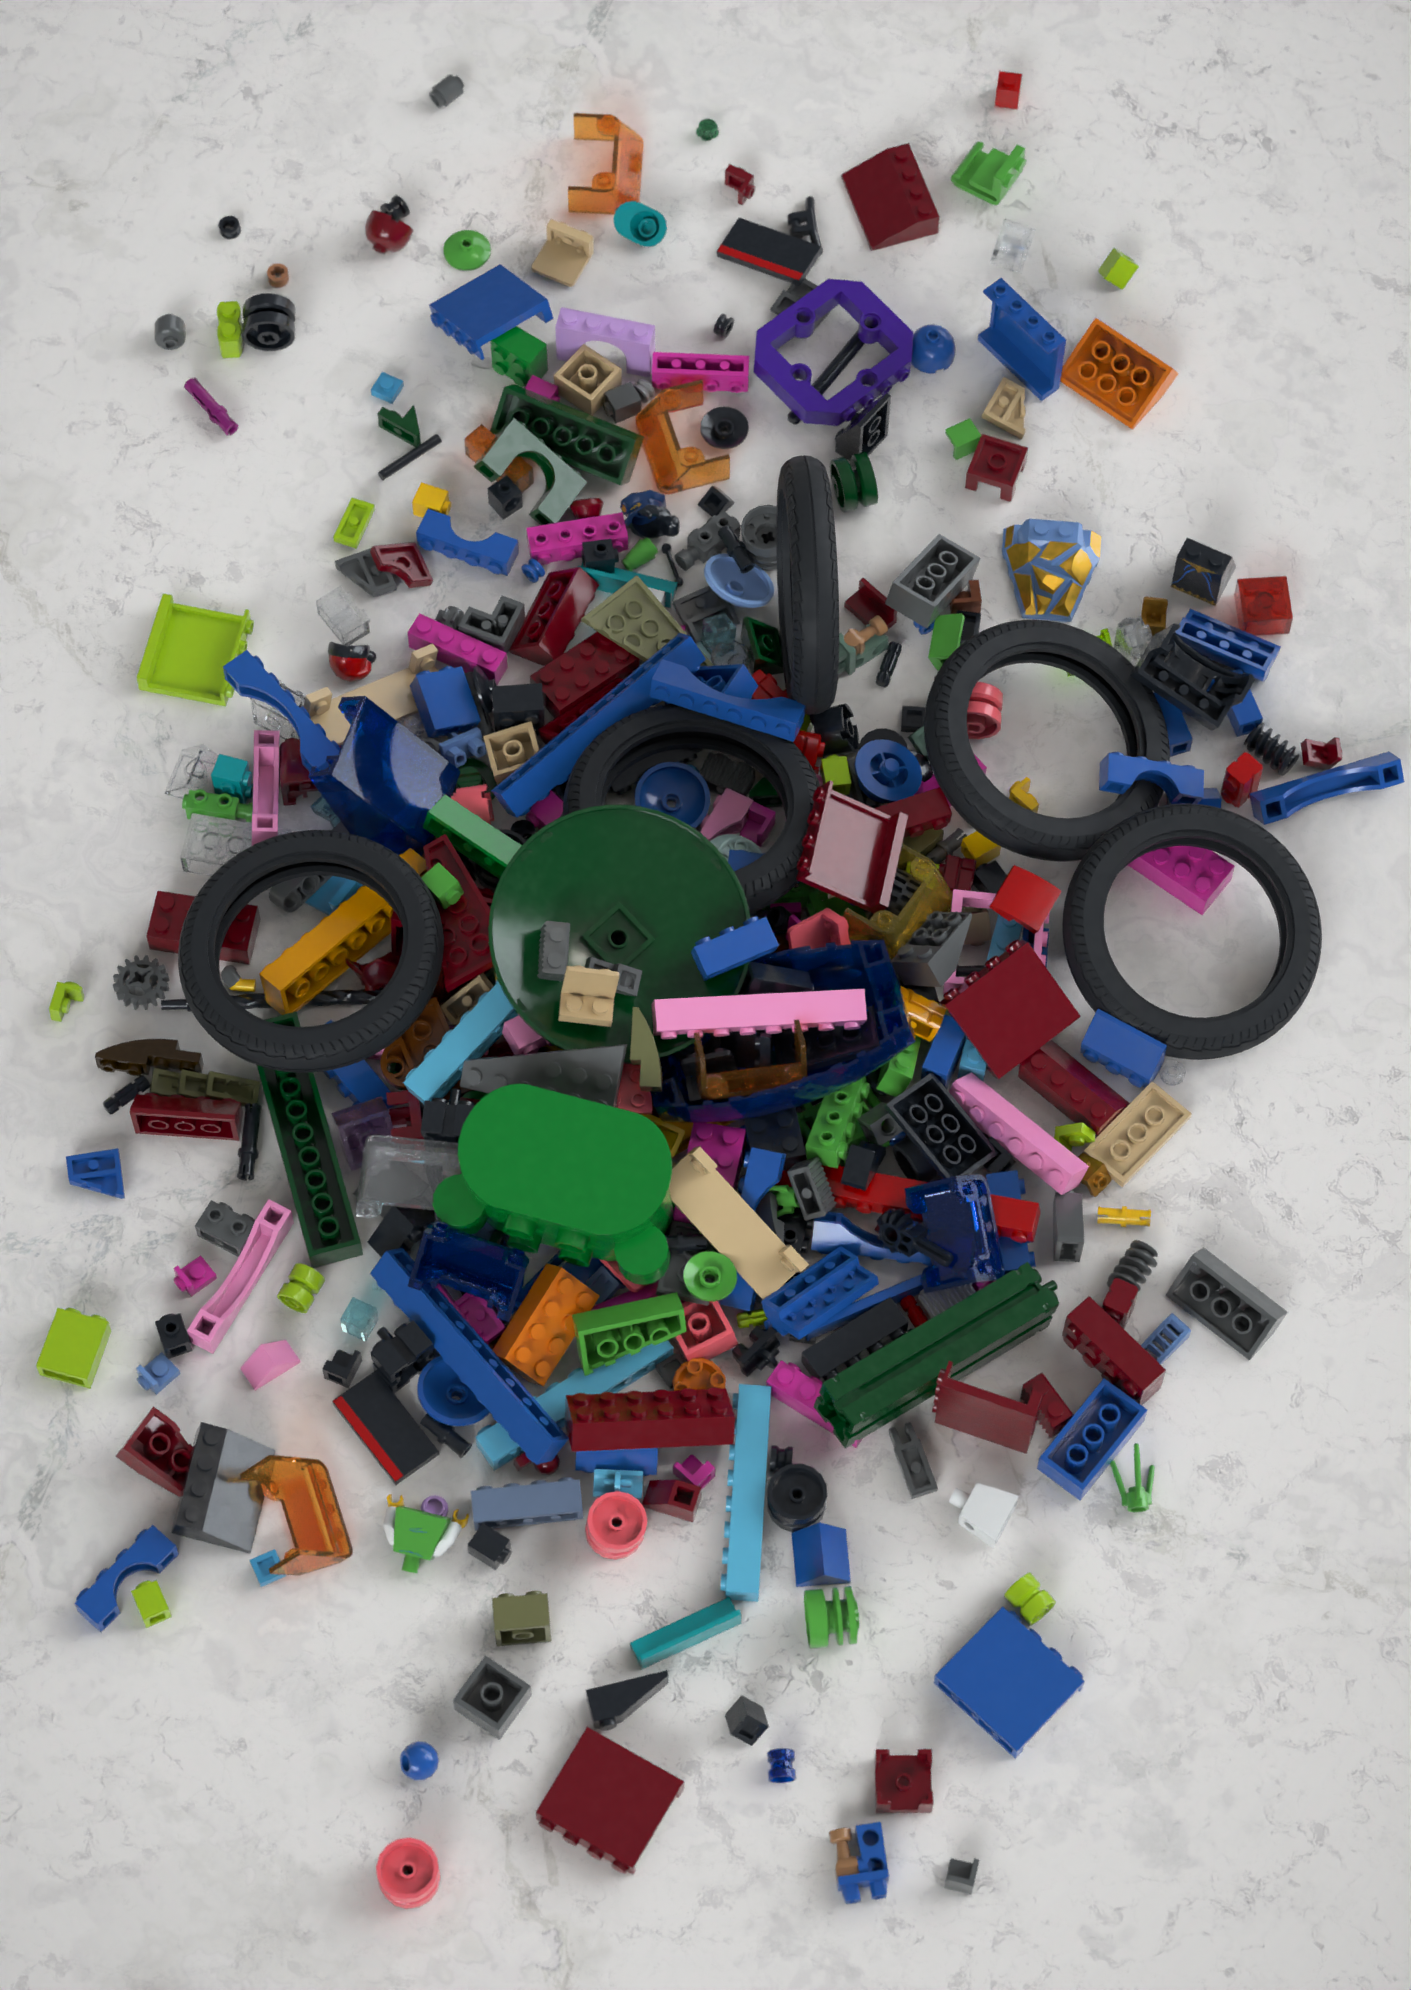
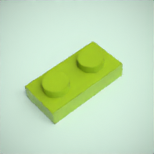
M351 498L333 536L334 542L357 549L375 511V505Z

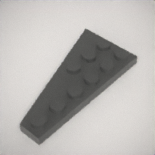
M627 1044L538 1052L536 1054H517L505 1057L467 1059L464 1061L460 1087L489 1094L503 1086L527 1084L616 1107Z

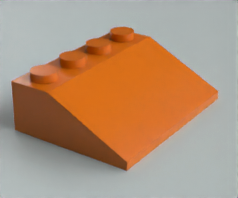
M1095 318L1062 366L1060 382L1133 430L1166 393L1178 373L1151 353Z

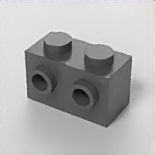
M211 1200L197 1221L195 1229L198 1237L239 1257L250 1235L255 1219L247 1214L240 1215L234 1212L226 1203L220 1202L218 1204Z

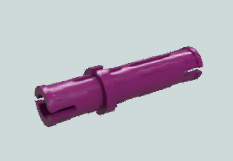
M195 377L186 381L184 384L185 390L207 412L209 419L213 423L218 424L227 436L233 435L238 430V424L227 414V409L223 405H219Z

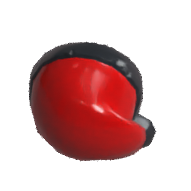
M330 642L328 645L330 667L340 679L359 681L367 677L371 672V664L375 662L376 654L370 651L369 645L348 646L335 642Z

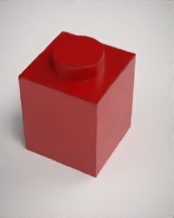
M999 71L995 107L1018 110L1022 80L1021 73Z

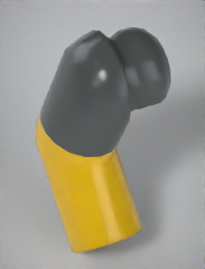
M227 965L222 970V980L230 990L239 992L256 991V979H242L237 973V969L232 965Z

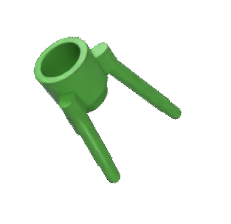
M774 1185L769 1190L778 1191L771 1193L776 1195L778 1205L783 1206V1209L777 1211V1217L794 1213V1207H800L793 1187Z
M1135 1443V1486L1128 1489L1129 1493H1126L1115 1461L1113 1460L1110 1465L1121 1494L1122 1506H1127L1129 1512H1144L1149 1510V1505H1152L1151 1493L1155 1467L1154 1465L1149 1467L1145 1491V1487L1141 1486L1139 1444Z

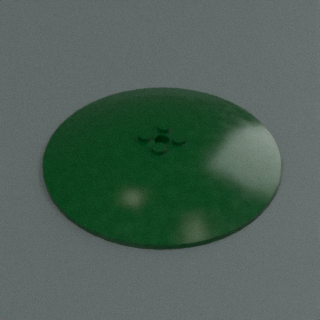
M594 806L574 811L544 826L532 835L509 861L500 877L490 908L488 925L489 949L493 968L504 995L522 1020L538 1035L562 1050L627 1044L624 1064H631L633 1007L640 1009L654 1037L659 1058H664L685 1049L702 1037L688 1038L687 1034H678L675 1039H661V1035L654 1036L651 1004L655 999L738 995L745 979L749 962L704 981L691 951L696 946L695 943L705 937H710L712 940L719 937V932L733 926L736 930L743 927V922L750 919V913L742 886L730 864L720 851L693 827L671 815L641 806ZM546 921L570 923L567 966L579 965L585 967L586 959L593 957L612 964L620 963L642 971L637 996L615 993L611 1027L558 1021L563 981L540 979L537 976L539 973L537 971L539 969L538 960L540 958L538 950L541 943L539 941L541 938L540 929ZM614 932L622 933L625 936V943L622 945L614 944L611 941V935Z

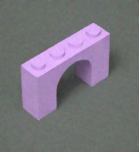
M561 307L555 327L557 360L568 361L583 344L586 345V342L603 341L618 347L625 354L628 374L650 378L653 352H655V325Z

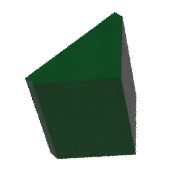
M748 616L744 617L740 637L751 675L760 669L766 675L768 673L771 675L783 673L781 641L778 628Z

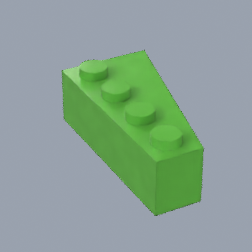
M677 1292L572 1315L578 1357L584 1376L594 1373L593 1369L604 1364L607 1367L616 1363V1359L629 1353L631 1356L641 1352L640 1349L647 1345L653 1344L655 1346L687 1332L684 1309Z

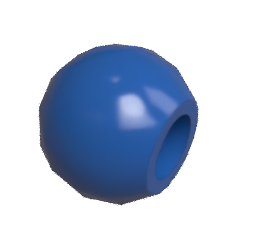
M413 1742L407 1745L401 1753L400 1764L402 1771L412 1780H425L432 1777L438 1769L439 1757L437 1751L427 1742Z

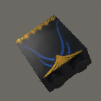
M1186 538L1176 558L1171 587L1216 606L1236 568L1233 557Z

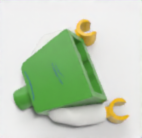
M389 1494L387 1496L388 1508L383 1527L389 1544L393 1546V1551L405 1554L402 1570L418 1573L421 1559L433 1560L435 1557L442 1556L454 1544L461 1529L466 1527L469 1514L467 1513L466 1518L460 1520L457 1518L459 1509H456L453 1512L452 1522H450L451 1518L405 1507L402 1495H400V1500L397 1503H392V1494Z

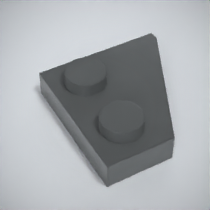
M371 548L335 561V567L338 571L372 597L397 590L392 574L387 571H378L370 553Z

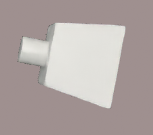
M976 1483L971 1494L956 1488L949 1503L962 1509L958 1523L987 1545L994 1548L1017 1506L1019 1496Z

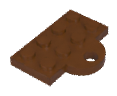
M436 997L429 1000L427 1006L412 1026L397 1040L387 1046L381 1055L382 1074L389 1084L398 1089L408 1090L403 1083L406 1080L407 1074L424 1061L425 1055L431 1049H435L442 1042L446 1032L450 1030ZM397 1062L401 1064L402 1070L397 1074L390 1073L387 1068L391 1063ZM461 1079L452 1088L460 1089L461 1097L469 1091H475L460 1087ZM451 1090L442 1099H446L449 1102Z

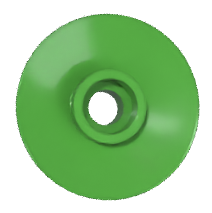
M462 230L452 234L446 240L443 249L446 261L452 267L463 271L480 268L488 261L491 254L488 239L483 234L473 230Z
M706 1251L696 1254L687 1262L684 1268L683 1279L687 1290L694 1297L703 1301H718L727 1297L734 1290L737 1282V1271L732 1261L725 1255ZM712 1278L714 1282L708 1283L705 1279Z

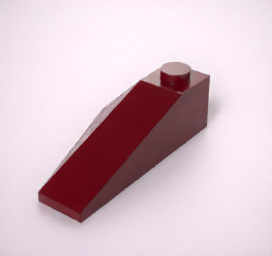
M153 1406L116 1454V1457L140 1475L180 1497L193 1446L184 1439L177 1424Z

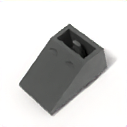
M934 911L927 916V920L912 934L910 940L898 950L897 955L891 960L904 985L942 987L957 968L972 919L971 913Z

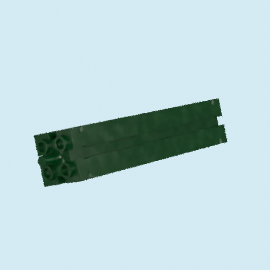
M1028 1262L1019 1266L1018 1270L1009 1272L838 1373L835 1378H830L823 1382L819 1391L820 1396L817 1397L813 1407L825 1423L829 1422L832 1425L834 1435L846 1449L854 1444L856 1440H861L934 1396L941 1368L946 1370L949 1361L953 1362L951 1379L959 1381L1031 1338L1037 1331L1047 1328L1053 1318L1051 1315L1056 1312L1059 1305L1058 1298L1054 1292L1058 1289L1056 1282L1051 1280L1041 1286L1042 1278L1040 1273L1033 1269Z

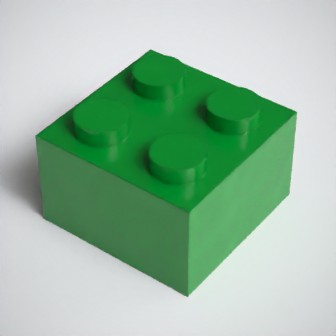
M515 326L491 340L492 368L498 374L512 379L518 386L525 387L532 375L542 379L548 372L547 344L521 328Z

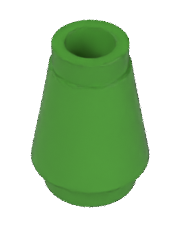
M647 537L643 540L639 539L621 562L628 571H632L655 559L658 550Z

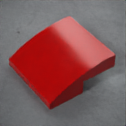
M1014 865L993 898L989 908L1009 922L1014 919L1035 934L1041 928L1062 891L1043 878Z

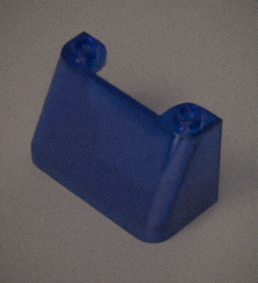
M980 1174L953 1176L905 1188L907 1207L915 1214H922L924 1226L928 1228L926 1238L954 1256L953 1261L948 1267H944L931 1259L932 1266L923 1269L921 1284L924 1294L991 1282L1003 1277V1257L989 1185L984 1176Z
M434 1222L429 1224L423 1233L408 1287L420 1291L422 1285L432 1283L431 1288L434 1289L437 1288L439 1283L488 1300L487 1307L492 1309L494 1305L498 1310L496 1318L509 1322L521 1295L529 1258L520 1249H511L451 1228L443 1222Z

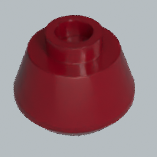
M600 498L579 499L573 501L570 508L576 520L601 516L603 501Z

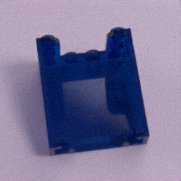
M342 697L338 708L342 714H345L344 717L351 724L339 754L327 756L326 761L329 766L324 770H319L317 766H312L308 777L350 834L375 841L395 853L406 852L409 848L415 852L424 851L423 846L432 842L435 835L423 828L428 811L444 795L451 797L460 775V770L368 697Z

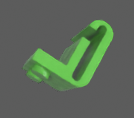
M976 142L952 174L951 181L956 187L992 205H998L1023 171L1026 164V159L1024 158L1025 148L1017 144L1010 155L995 148H992L990 153L987 154L981 151L984 148V143Z

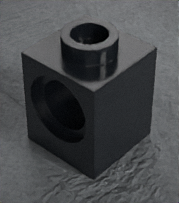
M507 475L487 488L488 503L503 520L523 507L522 491Z

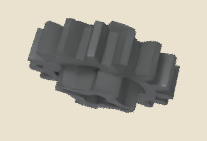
M136 955L134 956V962L125 959V967L118 965L119 974L113 975L115 982L113 988L114 992H117V999L123 1000L124 1006L127 1007L132 1003L134 1010H137L139 1005H143L144 1009L148 1010L149 1003L157 1006V998L165 999L163 991H169L167 982L170 980L165 966H159L158 959L155 958L152 962H149L148 955H145L143 960H139V957Z

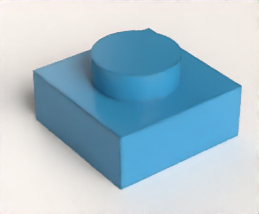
M382 372L371 389V395L393 404L404 387V382Z
M275 1549L250 1560L261 1587L286 1577Z

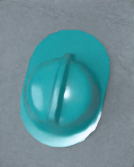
M629 201L620 205L615 211L613 218L614 227L626 239L641 246L651 247L660 243L666 235L667 222L664 216L655 209L640 202Z

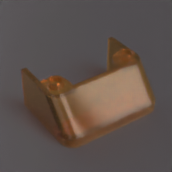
M574 113V140L614 141L612 172L596 174L592 179V187L568 186L569 212L615 214L618 207L625 202H640L644 149L643 138L614 115Z
M702 379L662 390L636 415V429L639 435L644 436L642 447L656 487L661 493L673 494L730 479L729 454L705 460L702 451L696 447L681 449L669 413L703 405Z
M794 1020L796 1063L706 1074L705 1055L699 1032L694 1033L699 1096L706 1101H717L793 1091L803 1086L807 1081L806 1043L799 1020Z
M268 1455L240 1474L241 1479L260 1481L263 1494L273 1501L281 1502L295 1548L285 1553L282 1561L269 1568L270 1574L299 1576L341 1563L352 1556V1544L329 1471L323 1462L318 1459Z

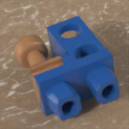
M881 1822L857 1825L855 1827V1837L859 1850V1855L851 1856L848 1842L852 1840L850 1828L830 1831V1842L836 1844L838 1861L835 1867L837 1889L842 1892L845 1903L853 1904L860 1902L859 1888L868 1886L872 1900L886 1898L889 1873Z

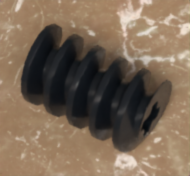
M1262 722L1250 732L1244 745H1247L1249 752L1255 751L1254 755L1257 758L1262 757V761L1265 764L1270 763V767L1273 770L1278 769V774L1283 776L1294 766L1299 758V754L1294 755L1295 746L1288 750L1286 749L1288 745L1287 740L1281 744L1278 743L1281 737L1280 734L1273 738L1270 737L1273 731L1272 728L1264 732L1265 723Z

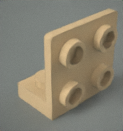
M579 965L567 966L560 993L558 1021L611 1027L619 972L609 969H590Z

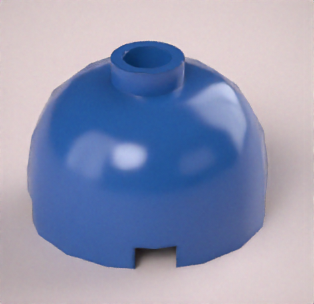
M935 324L924 325L913 333L911 364L919 371L930 374L936 373V370L943 368L944 370L948 369L954 361L956 351L953 336L947 329Z

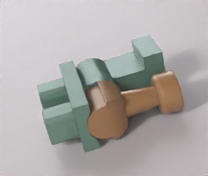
M876 615L870 619L869 624L861 631L851 628L848 629L845 636L839 633L838 675L843 671H846L849 675L856 672V668L861 667L887 650L888 637L885 633L888 632V628L880 616Z

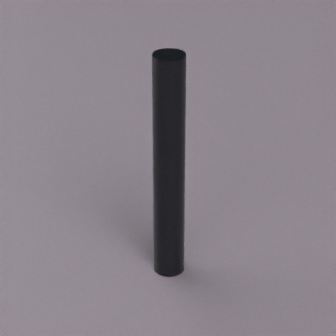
M435 434L379 471V477L385 480L441 443L440 436Z

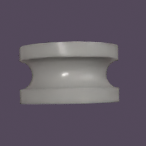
M639 379L637 384L633 385L643 403H647L650 400L649 397H653L655 394L653 386L645 379Z

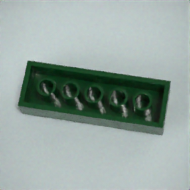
M515 384L504 387L490 433L497 435L507 422L515 418L524 423L527 430L534 436L541 438L551 451L561 455L566 464L618 485L630 482L644 436Z

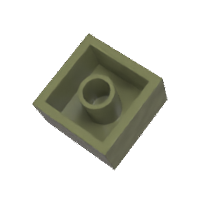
M529 1591L521 1596L503 1593L498 1595V1598H492L496 1646L551 1642L547 1593L542 1594L541 1591Z

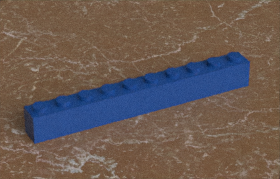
M682 633L676 635L491 790L507 814L516 818L526 815L531 810L532 805L549 796L551 789L568 780L569 774L582 752L599 734L617 721L661 702V700L650 697L652 678L662 659L686 666L692 674L695 673L706 658L692 637Z
M403 1248L387 1250L370 1272L377 1285L385 1290L392 1298L395 1306L405 1313L410 1322L413 1320L431 1340L434 1348L442 1356L443 1361L451 1366L461 1382L470 1388L475 1394L476 1399L490 1411L494 1420L500 1423L509 1433V1437L523 1449L527 1458L536 1465L552 1461L569 1439L568 1436Z

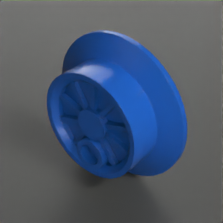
M874 740L862 746L856 755L854 766L858 784L863 793L870 799L880 803H892L913 796L918 791L922 782L921 767L916 757L903 745L890 740Z

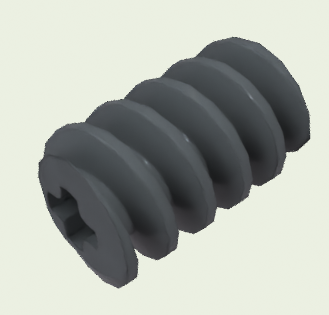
M1134 1240L1130 1248L1125 1251V1256L1120 1259L1119 1265L1115 1266L1114 1273L1109 1275L1107 1281L1109 1288L1114 1278H1119L1137 1286L1140 1291L1141 1287L1138 1283L1145 1284L1146 1278L1142 1274L1151 1275L1152 1271L1148 1266L1153 1268L1157 1266V1262L1153 1258L1158 1256L1157 1251L1145 1242Z

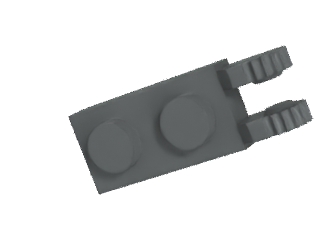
M909 1422L904 1424V1430L909 1439L907 1443L901 1444L895 1427L888 1430L894 1447V1453L911 1499L936 1492L938 1487L921 1441L917 1439L913 1426Z

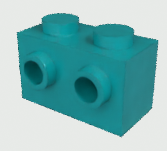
M219 754L211 774L215 794L227 793L231 797L239 798L240 803L246 804L247 799H251L253 796V773L250 772L248 761Z

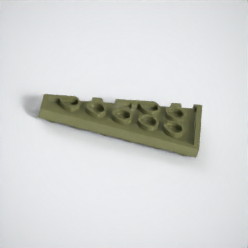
M638 575L580 620L644 662L679 633L687 635ZM704 655L706 660L700 664L701 667L714 666Z

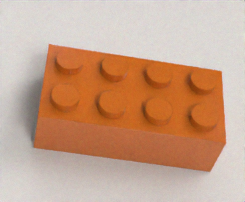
M546 1264L492 1351L506 1366L525 1380L544 1387L575 1337L572 1315L591 1311L600 1296L562 1267Z

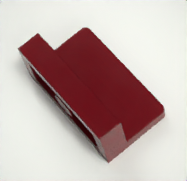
M865 578L859 580V590L844 602V607L865 626L876 615L884 620L888 629L897 621V611L885 604L887 598Z

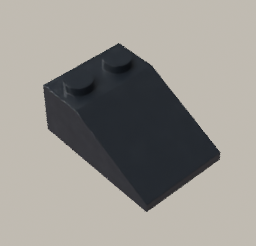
M886 393L866 406L860 413L852 417L850 424L845 429L842 428L835 437L836 453L850 461L853 454L865 452L869 456L888 436L890 394Z

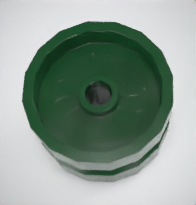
M865 452L853 454L850 458V464L844 457L830 461L832 486L841 511L855 510L858 501L864 507L878 503L875 474L870 459Z

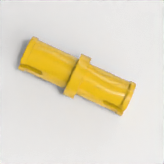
M1122 1206V1209L1098 1207V1215L1108 1216H1098L1097 1224H1121V1227H1126V1225L1150 1227V1219L1140 1218H1151V1210L1127 1209V1206Z

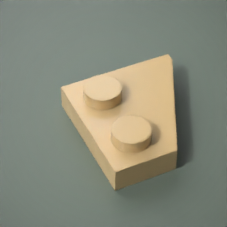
M1003 377L981 418L1022 440L1025 434V388Z

